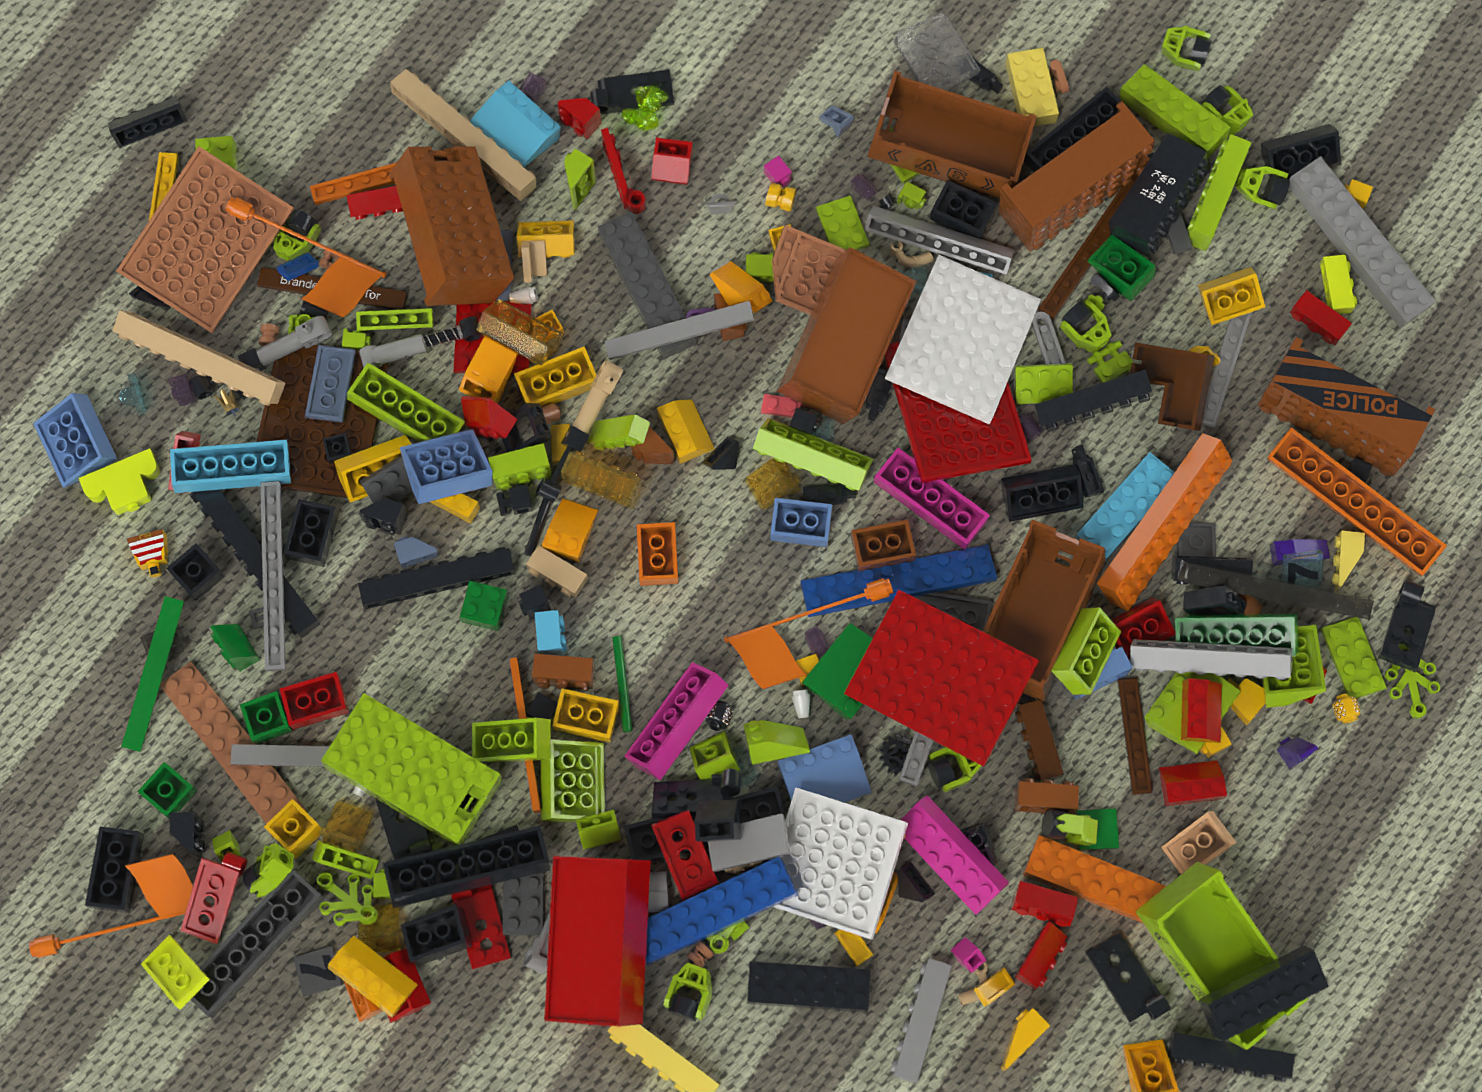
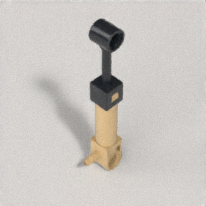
M608 360L602 363L590 386L591 390L573 425L568 428L561 441V444L567 448L551 478L544 477L536 489L537 495L552 503L557 499L562 489V486L557 481L572 452L582 451L590 436L588 433L608 395H611L621 377L622 368Z

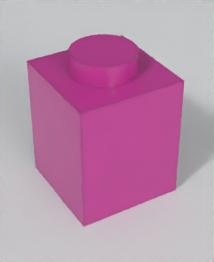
M779 155L764 165V174L772 183L779 184L782 187L790 183L792 171Z
M966 937L950 950L957 961L970 973H973L986 961L979 948Z

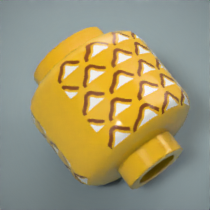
M1348 694L1337 696V700L1332 703L1336 720L1342 721L1343 724L1358 720L1361 711L1356 697L1348 696Z

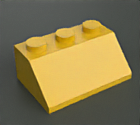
M574 220L519 222L517 230L518 257H522V241L545 240L546 258L552 256L566 258L574 255Z
M1252 267L1197 285L1211 326L1265 308L1258 278Z
M692 399L675 400L657 408V415L680 464L715 449Z

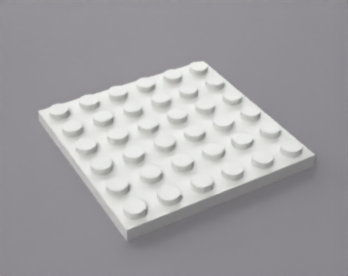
M795 788L785 821L791 854L779 857L783 859L799 895L774 907L873 940L908 823Z

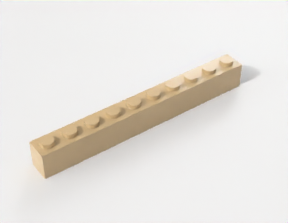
M405 69L390 82L392 93L456 147H476L482 169L517 199L523 200L536 188V176L532 171H527L520 161L514 160L504 148L501 149L497 146L496 142L484 135L479 127L472 125L466 116L459 114L453 105L447 104L444 98L434 93L428 84L422 83L415 73H410Z
M119 310L112 330L119 334V338L127 341L130 339L134 341V345L142 348H150L149 352L163 354L166 360L178 361L181 363L180 366L186 369L193 368L201 376L206 377L208 375L212 377V381L220 384L225 383L228 385L227 388L231 390L243 391V395L246 397H256L260 399L259 402L267 406L278 404L285 382L131 311Z

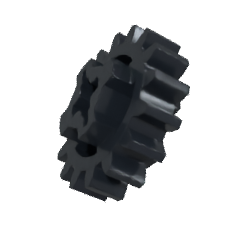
M896 734L894 740L890 736L888 738L889 743L883 742L882 744L885 749H880L879 751L883 754L879 757L880 761H884L882 768L888 767L887 773L889 774L893 771L894 777L901 773L909 751L903 744L910 747L913 738L907 740L906 734H904L903 738ZM895 744L894 751L887 753L889 748ZM898 752H901V754L904 755L902 760H900V758L896 756ZM890 762H894L895 764H897L898 768L893 766Z

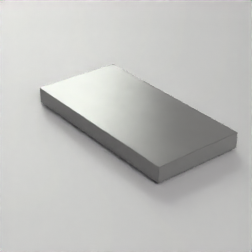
M783 814L741 823V840L708 842L712 870L714 872L791 854Z

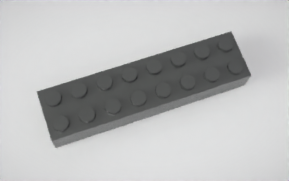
M626 213L598 226L599 236L646 328L650 329L686 319L633 213ZM696 337L656 348L664 360L697 345Z
M292 869L279 886L260 902L199 967L210 980L190 1000L208 1017L214 1018L325 898Z

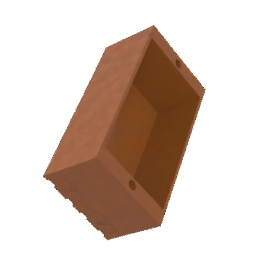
M849 247L834 261L777 391L842 424L859 415L917 281Z

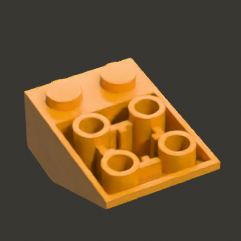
M485 336L463 376L459 391L472 397L490 398L495 403H498L502 398L518 353Z

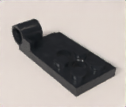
M670 70L606 77L598 80L599 89H595L590 93L591 102L600 108V113L602 114L674 105ZM656 86L659 88V91L651 93L649 88ZM634 88H638L641 90V93L635 96L631 94V91Z
M1405 579L1398 593L1378 658L1416 672L1436 607L1420 601L1424 592V586ZM1403 628H1409L1412 631V635H1407ZM1398 644H1404L1407 647V651H1402Z
M726 769L722 774H711V780L654 782L652 818H668L685 810H689L691 817L696 816L699 802L732 800V797L740 793L741 773L736 769ZM691 796L697 797L695 800H688ZM671 797H677L675 801H668Z
M375 798L394 860L433 851L425 827L409 818L404 823L397 822V816L400 813Z
M1121 933L1116 934L1086 953L1129 1023L1145 1013L1152 1020H1155L1171 1010L1168 1001L1160 993L1156 985L1151 982ZM1110 955H1116L1119 958L1117 966H1112L1109 963L1108 958ZM1121 972H1127L1130 975L1128 983L1120 981L1119 975Z

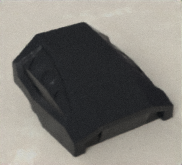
M979 823L960 830L992 865L997 864V857L987 830V823Z

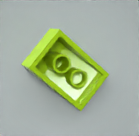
M754 720L743 724L752 765L810 753L804 729L801 727L766 720Z

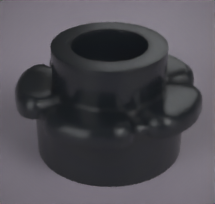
M890 193L878 201L881 205L880 208L884 207L887 210L893 206L896 197L893 198Z

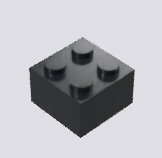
M196 543L166 568L195 601L225 577Z

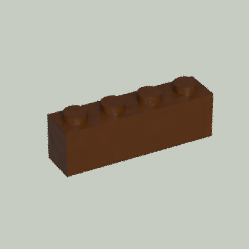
M1037 700L1019 705L1017 712H1015V717L1023 728L1021 730V737L1023 742L1027 741L1029 749H1026L1029 761L1032 760L1034 768H1032L1034 778L1038 779L1039 783H1042L1043 780L1062 778L1064 772L1042 701Z

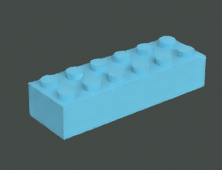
M287 440L170 449L172 487L175 493L260 486V482L280 481L281 484H291Z
M1149 452L1076 534L1075 539L1080 540L1081 538L1104 547L1106 562L1137 527L1175 472Z

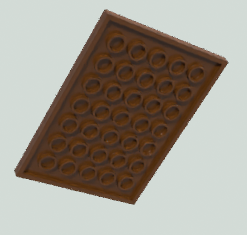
M313 345L309 348L303 347L273 363L271 376L285 382V386L278 404L264 405L257 442L287 440L291 484H281V489L347 498L338 477L335 463L329 464L322 439L346 433L351 453L371 448L373 445L378 418L347 400L343 423L306 418L305 412L318 345ZM356 351L350 388L364 368L359 351ZM389 363L382 364L378 369L387 374Z

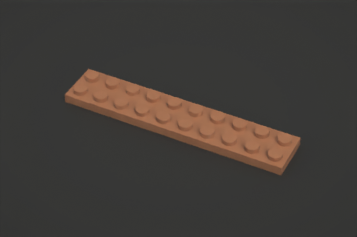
M191 661L161 683L160 687L266 824L292 799L307 812L273 766L231 765L232 744H256L251 741L250 736Z

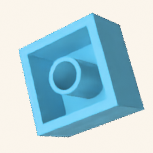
M558 610L535 612L539 654L564 656L563 651H567L565 635H562V632H565L563 616L559 615Z

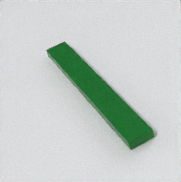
M167 596L164 597L121 745L123 748L138 752L142 751L185 601Z

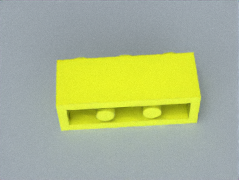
M1346 255L1323 257L1320 262L1327 305L1339 314L1352 313L1357 305V299L1355 295L1353 296L1352 292L1354 283L1349 275L1350 262L1347 261Z

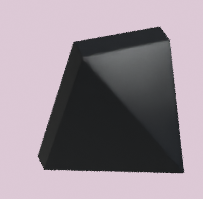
M727 436L702 462L703 465L713 470L735 469L737 466L739 442Z
M911 862L898 870L899 897L923 903L935 894Z

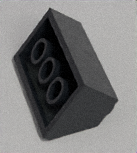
M177 96L168 97L157 104H150L139 111H132L124 117H117L108 122V127L120 149L188 121Z
M1331 124L1260 143L1264 165L1288 173L1286 179H1290L1292 175L1319 157L1325 161L1329 168L1341 165L1339 131Z
M1075 464L1001 478L1002 495L1009 522L1083 508L1081 474Z

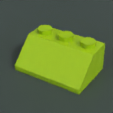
M574 148L572 153L566 155L564 165L573 209L577 210L596 183L593 159Z

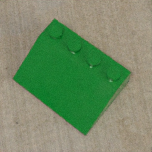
M851 623L845 627L801 682L845 720L852 719L863 705L845 695L844 692L873 639Z

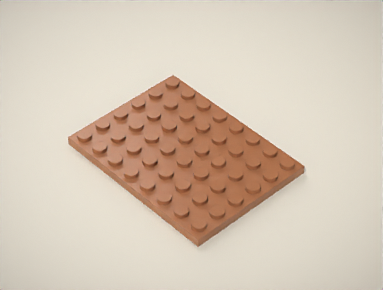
M198 146L116 272L213 333L281 230L254 217L251 220L247 219L245 222L230 215L228 211H225L230 198L238 197L253 204L252 208L255 209V214L281 226H284L294 207Z

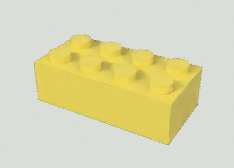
M1038 48L1007 54L1005 64L1017 113L1029 116V114L1036 115L1034 126L1056 123L1059 112L1044 49Z

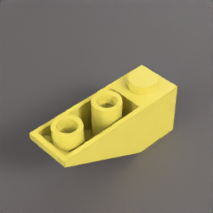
M1341 531L1338 536H1335L1334 547L1337 548V555H1334L1333 566H1336V573H1333L1332 584L1335 585V591L1341 588L1363 554L1365 533Z

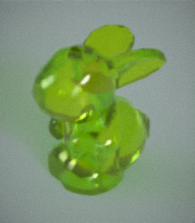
M653 85L637 87L634 92L640 110L625 108L621 112V117L626 123L636 125L641 131L655 130L659 126V119L655 112L660 110V103L665 102L669 95Z

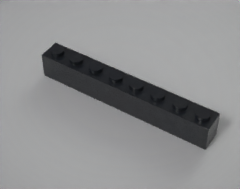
M500 547L490 553L479 552L473 557H458L456 561L449 562L444 560L438 562V565H423L413 571L405 569L396 575L389 573L382 575L378 579H364L361 583H358L362 605L365 609H370L468 586L469 581L481 583L515 575L510 549Z

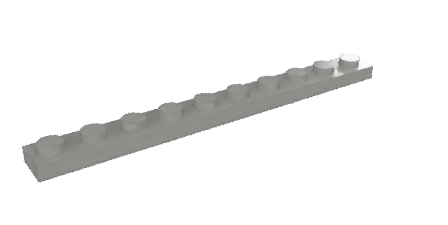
M280 481L260 482L266 671L286 670Z

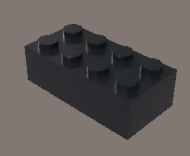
M99 827L85 906L91 909L130 913L136 878L125 865L140 861L144 839L143 833L134 830Z

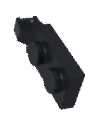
M968 54L955 67V70L982 90L989 91L991 89L996 94H999L1003 88V84L998 81V77Z
M878 369L870 387L866 401V409H870L867 420L875 422L877 412L882 413L892 384L891 381L885 379L888 372L886 370Z
M1083 445L1076 446L1071 450L1073 455L1072 461L1081 474L1082 491L1085 498L1101 495L1104 493V489L1093 458L1089 457L1088 454L1086 455Z
M846 485L803 487V500L807 502L842 505V503H847V499L856 498V490H850L846 488Z

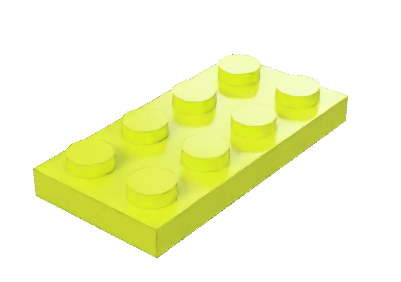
M168 935L141 963L142 967L180 1010L210 980L171 935Z

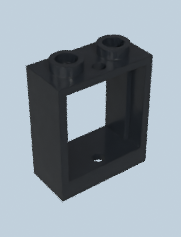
M526 403L511 413V415L517 418L516 422L528 416L534 436L522 443L516 424H514L508 436L502 438L508 453L542 444L551 439L549 426L540 403Z
M1227 585L1184 592L1183 610L1189 615L1244 614L1246 607L1244 599Z

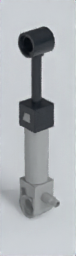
M318 316L295 327L296 331L259 349L252 348L238 355L240 362L262 371L266 369V365L303 347L309 348L328 339L332 333L325 317ZM197 375L189 381L198 400L213 395L214 391L212 388L217 383L212 381V378L208 379L207 376Z

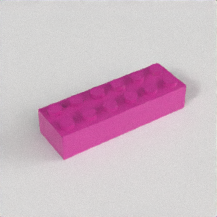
M900 448L894 451L874 477V483L962 549H967L989 520L990 515L942 479L921 483L915 459Z
M692 662L624 757L637 769L661 781L729 685L715 672Z
M928 795L917 802L901 819V821L908 823L904 839L975 915L984 909L1009 884L1005 877Z

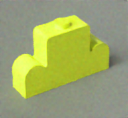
M149 448L79 478L84 493L92 502H102L107 496L112 510L117 515H120L127 511H136L140 508L139 506L152 500L144 480L156 479L160 475V467L155 454Z

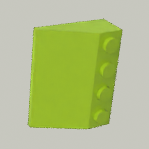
M1316 625L1298 626L1299 653L1296 656H1292V673L1290 678L1283 680L1269 676L1262 678L1266 708L1287 706L1326 691Z
M1195 672L1175 673L1144 718L1148 727L1198 754L1205 742L1181 740L1182 682L1191 678L1210 680L1222 684L1221 720L1241 692L1221 676L1215 675V673L1203 675L1196 674Z
M551 740V759L541 760V822H576V819L605 812L604 743Z

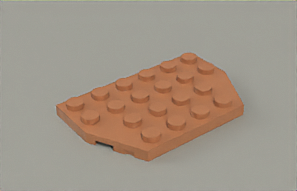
M785 225L771 260L776 302L811 315L834 261L846 250Z

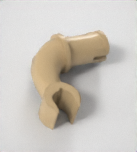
M898 241V248H894L891 243L890 253L896 256L899 263L906 268L918 270L920 266L933 262V256L930 251L918 256L908 257L903 252L902 242Z
M985 962L982 964V971L976 969L973 972L979 977V985L988 979L986 973L988 966ZM974 989L958 994V999L962 1006L975 1001L981 1002Z

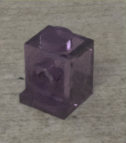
M186 374L168 379V383L172 387L173 399H177L180 406L188 405L190 401L195 400L189 383L190 379Z

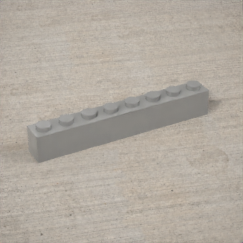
M876 206L872 207L865 226V231L1006 275L1015 251L1008 247Z
M1134 639L1130 646L1131 665L1138 671L1154 669L1157 672L1171 670L1176 673L1195 672L1199 675L1215 673L1218 676L1235 674L1237 677L1252 675L1256 678H1266L1269 676L1280 680L1290 678L1292 673L1293 648Z

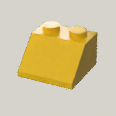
M293 799L264 826L287 851L294 854L295 859L324 832L320 825Z

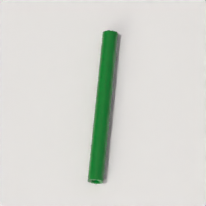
M622 636L612 637L622 729L623 733H627L633 730Z

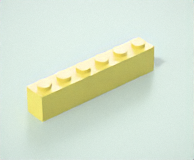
M641 1025L611 1026L608 1033L611 1034L609 1038L618 1045L622 1042L627 1046L625 1050L634 1057L636 1054L643 1058L641 1062L649 1069L655 1067L659 1070L657 1075L665 1081L671 1079L676 1084L673 1087L678 1091L716 1092L720 1085Z

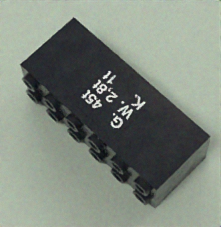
M1167 133L1109 220L1110 236H1115L1133 250L1147 257H1150L1153 252L1155 253L1160 246L1159 242L1162 237L1165 238L1168 235L1169 226L1172 222L1175 223L1177 221L1180 210L1187 206L1191 193L1194 194L1197 191L1201 178L1204 179L1209 170L1207 169V152Z

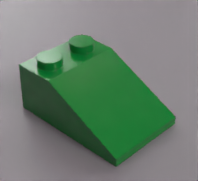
M1113 235L1088 259V262L1119 294L1129 301H1132L1155 277L1156 265Z

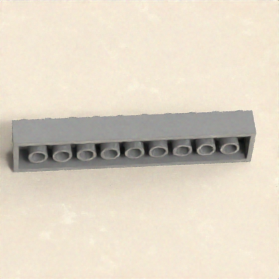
M1321 157L1291 176L1289 179V189L1341 255H1346L1350 266L1400 329L1432 307L1436 301Z

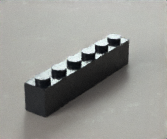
M1173 1032L1170 1038L1168 1058L1173 1059V1063L1185 1064V1061L1193 1062L1195 1067L1205 1068V1065H1210L1216 1071L1225 1072V1069H1232L1234 1074L1245 1075L1246 1072L1254 1073L1253 1077L1266 1079V1076L1274 1077L1273 1081L1286 1083V1079H1292L1295 1054L1253 1046L1246 1050L1231 1042Z

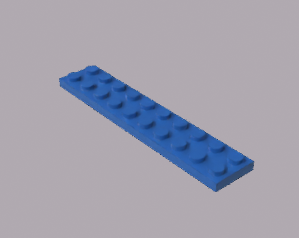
M983 545L916 558L915 561L866 569L859 572L854 570L802 580L800 584L806 610L809 611L864 593L867 583L882 578L884 580L889 578L894 593L889 594V597L872 602L871 599L867 600L866 596L808 615V617L890 602L893 601L898 590L915 597L997 581V575L989 546Z

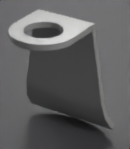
M716 194L712 197L710 203H706V206H708L711 214L731 213L736 201H729V198L724 194ZM717 198H723L725 200L722 202H715Z

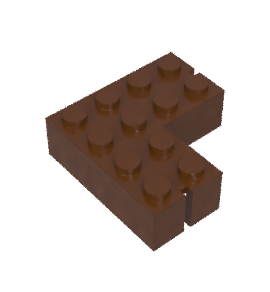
M1135 342L1132 359L1142 361L1141 364L1131 363L1130 374L1146 370L1150 384L1164 386L1158 424L1201 431L1214 355Z

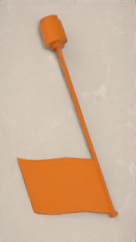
M231 197L225 211H228L230 215L246 222L247 219L251 220L252 217L257 218L340 256L325 271L315 287L306 296L301 298L342 318L345 317L356 307L366 291L381 276L382 278L387 276L386 271H379L255 214V209L252 208L253 204L238 197Z
M882 578L867 583L864 593L730 637L725 636L724 641L726 643L730 642L739 653L752 678L762 689L782 684L807 674L798 666L785 641L773 626L866 596L867 600L871 599L874 602L889 597V594L894 593L889 578L885 580Z
M174 854L125 865L136 878L146 900L159 915L158 917L60 940L54 934L34 938L33 941L29 942L31 956L41 958L57 954L58 949H61V944L185 914L193 884L184 866Z

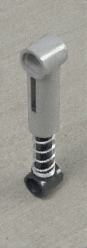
M464 318L456 328L452 329L450 327L449 330H442L439 333L434 332L428 336L425 334V337L418 334L379 346L370 345L363 347L359 350L363 367L368 362L379 368L382 364L424 353L428 349L427 347H435L438 344L443 345V343L448 341L451 343L455 339H464L467 342L478 340L482 337L478 318Z

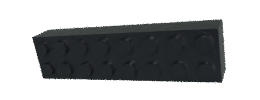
M778 786L732 798V800L739 799L740 824L778 814H783L786 821ZM652 818L624 826L633 860H651L650 863L665 860L652 824L666 818ZM675 831L672 834V839L675 841H680L683 838L681 831ZM702 842L704 849H708V842ZM683 849L680 851L679 856L691 852L688 849Z
M540 826L383 863L393 908L550 871L549 858Z

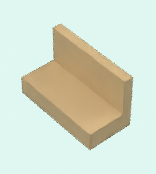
M545 240L522 241L524 283L532 282V277L547 276Z

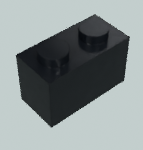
M537 585L519 594L521 600L518 603L524 616L528 615L530 620L535 618V612L551 611L541 585Z

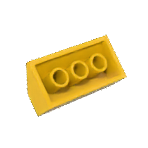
M406 435L334 461L338 477L350 503L368 496L360 480L401 456L400 447L412 444Z
M355 936L337 952L328 964V969L390 1017L396 1014L418 986Z

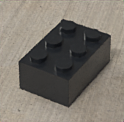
M947 180L931 210L930 220L956 232L982 239L996 211L997 202Z
M298 499L283 553L288 560L325 567L339 515L336 507Z
M453 905L400 924L409 961L416 966L473 947L464 909L458 905Z

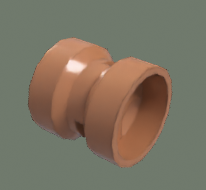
M262 324L260 328L262 335L259 338V345L265 346L277 340L280 328L274 324Z
M701 941L696 944L694 951H690L686 955L694 965L703 967L704 962L714 956Z

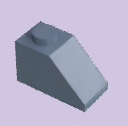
M405 536L394 542L402 568L439 557L435 547L414 537L408 538Z

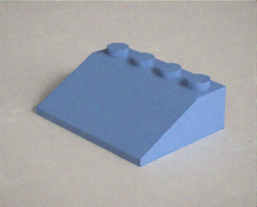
M71 393L33 423L63 488L78 482L82 476L110 465L117 459L86 394Z
M473 429L400 447L411 488L418 504L492 486V469Z
M852 735L812 748L810 753L787 757L777 762L791 801L795 788L844 803L872 793Z

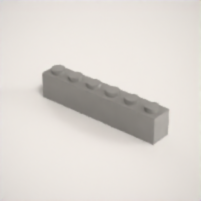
M928 958L927 963H922L920 974H923L922 980L916 983L914 993H917L916 1000H911L908 1012L911 1013L910 1020H905L902 1032H905L904 1040H899L896 1050L900 1052L898 1060L894 1059L890 1071L894 1072L893 1077L914 1084L917 1083L952 965Z

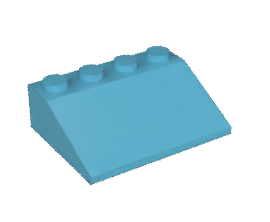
M507 81L497 89L470 120L472 125L479 127L484 135L492 138L497 146L501 149L504 148L514 160L520 161L523 167L528 165L560 138L561 126L510 81Z

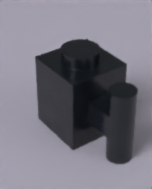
M516 484L509 488L510 498L505 499L504 492L496 493L501 516L508 515L507 508L512 507L514 515L533 511L527 485Z

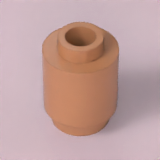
M551 403L541 407L547 424L559 421L561 411L558 406Z

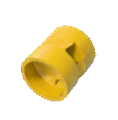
M771 183L765 206L773 208L779 206L781 210L791 212L796 189L787 186L782 188L779 184Z

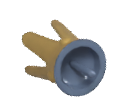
M230 389L229 397L225 390H221L223 398L214 397L222 405L226 415L233 414L235 417V412L240 408L236 404L233 390Z

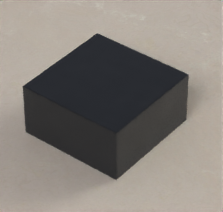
M346 433L322 439L329 464L352 455Z
M538 692L526 714L531 718H543L552 721L558 702Z

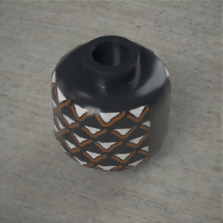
M717 701L706 716L705 721L709 728L714 731L726 729L731 722L733 710L728 703Z

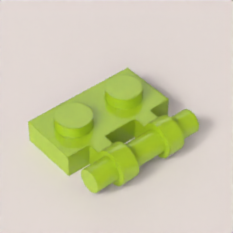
M1119 340L1107 344L1106 348L1092 353V356L1087 358L1089 365L1095 362L1098 364V367L1093 372L1101 383L1117 379L1129 372L1131 363H1134L1126 351L1120 354L1117 352V349L1122 347ZM1110 354L1112 359L1104 362L1103 357Z

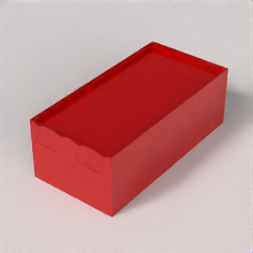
M553 856L544 1021L615 1027L643 1024L651 860Z

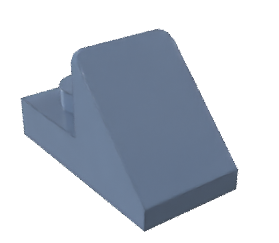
M833 105L819 116L822 123L833 128L838 138L852 126L854 121L853 115Z

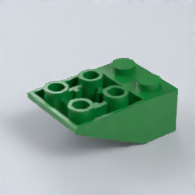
M239 624L210 626L213 631L210 634L212 639L221 648L220 652L223 658L227 660L233 669L237 668L241 672L260 661Z

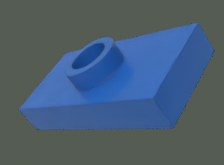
M307 252L277 266V272L287 281H290L318 268L319 262Z

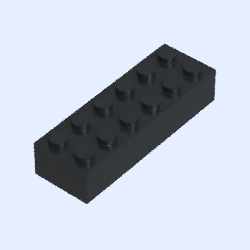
M1106 86L1026 152L1023 162L1033 172H1036L1116 115L1118 111L1116 105L1122 101Z
M1142 370L1036 404L1035 408L1043 431L1052 432L1058 430V426L1063 424L1071 426L1077 423L1076 420L1082 418L1086 421L1095 418V414L1101 412L1103 415L1112 413L1113 409L1121 407V409L1132 406L1131 403L1139 401V403L1147 402L1153 396L1146 370Z
M1303 945L1198 1000L1213 1036L1224 1042L1329 987V984L1314 949Z
M750 961L747 1004L868 1012L870 970Z

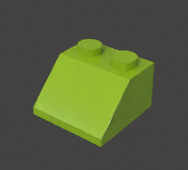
M725 731L689 747L694 768L700 780H711V774H722L726 769L740 771L737 758Z

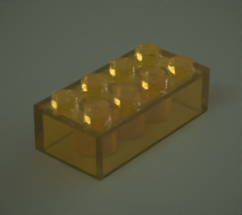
M498 299L482 312L476 329L483 336L497 341L517 352L518 355H522L530 359L534 364L541 366L557 353L564 335L501 299Z
M578 451L575 453L569 452L561 470L564 483L633 510L642 491L641 478L633 472L625 473L614 465H604L603 461L593 458V460L586 458L585 454Z

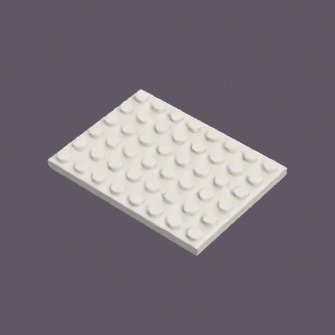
M938 255L885 379L990 424L1041 299Z

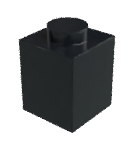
M796 408L789 426L811 434L812 431H817L820 421L817 420L818 416Z

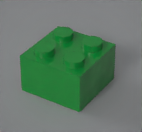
M469 581L459 616L461 622L499 631L509 596L507 589Z
M277 691L239 704L251 741L254 744L258 745L293 732L288 723L282 697Z
M163 762L137 792L170 819V813L179 812L198 790L167 763Z

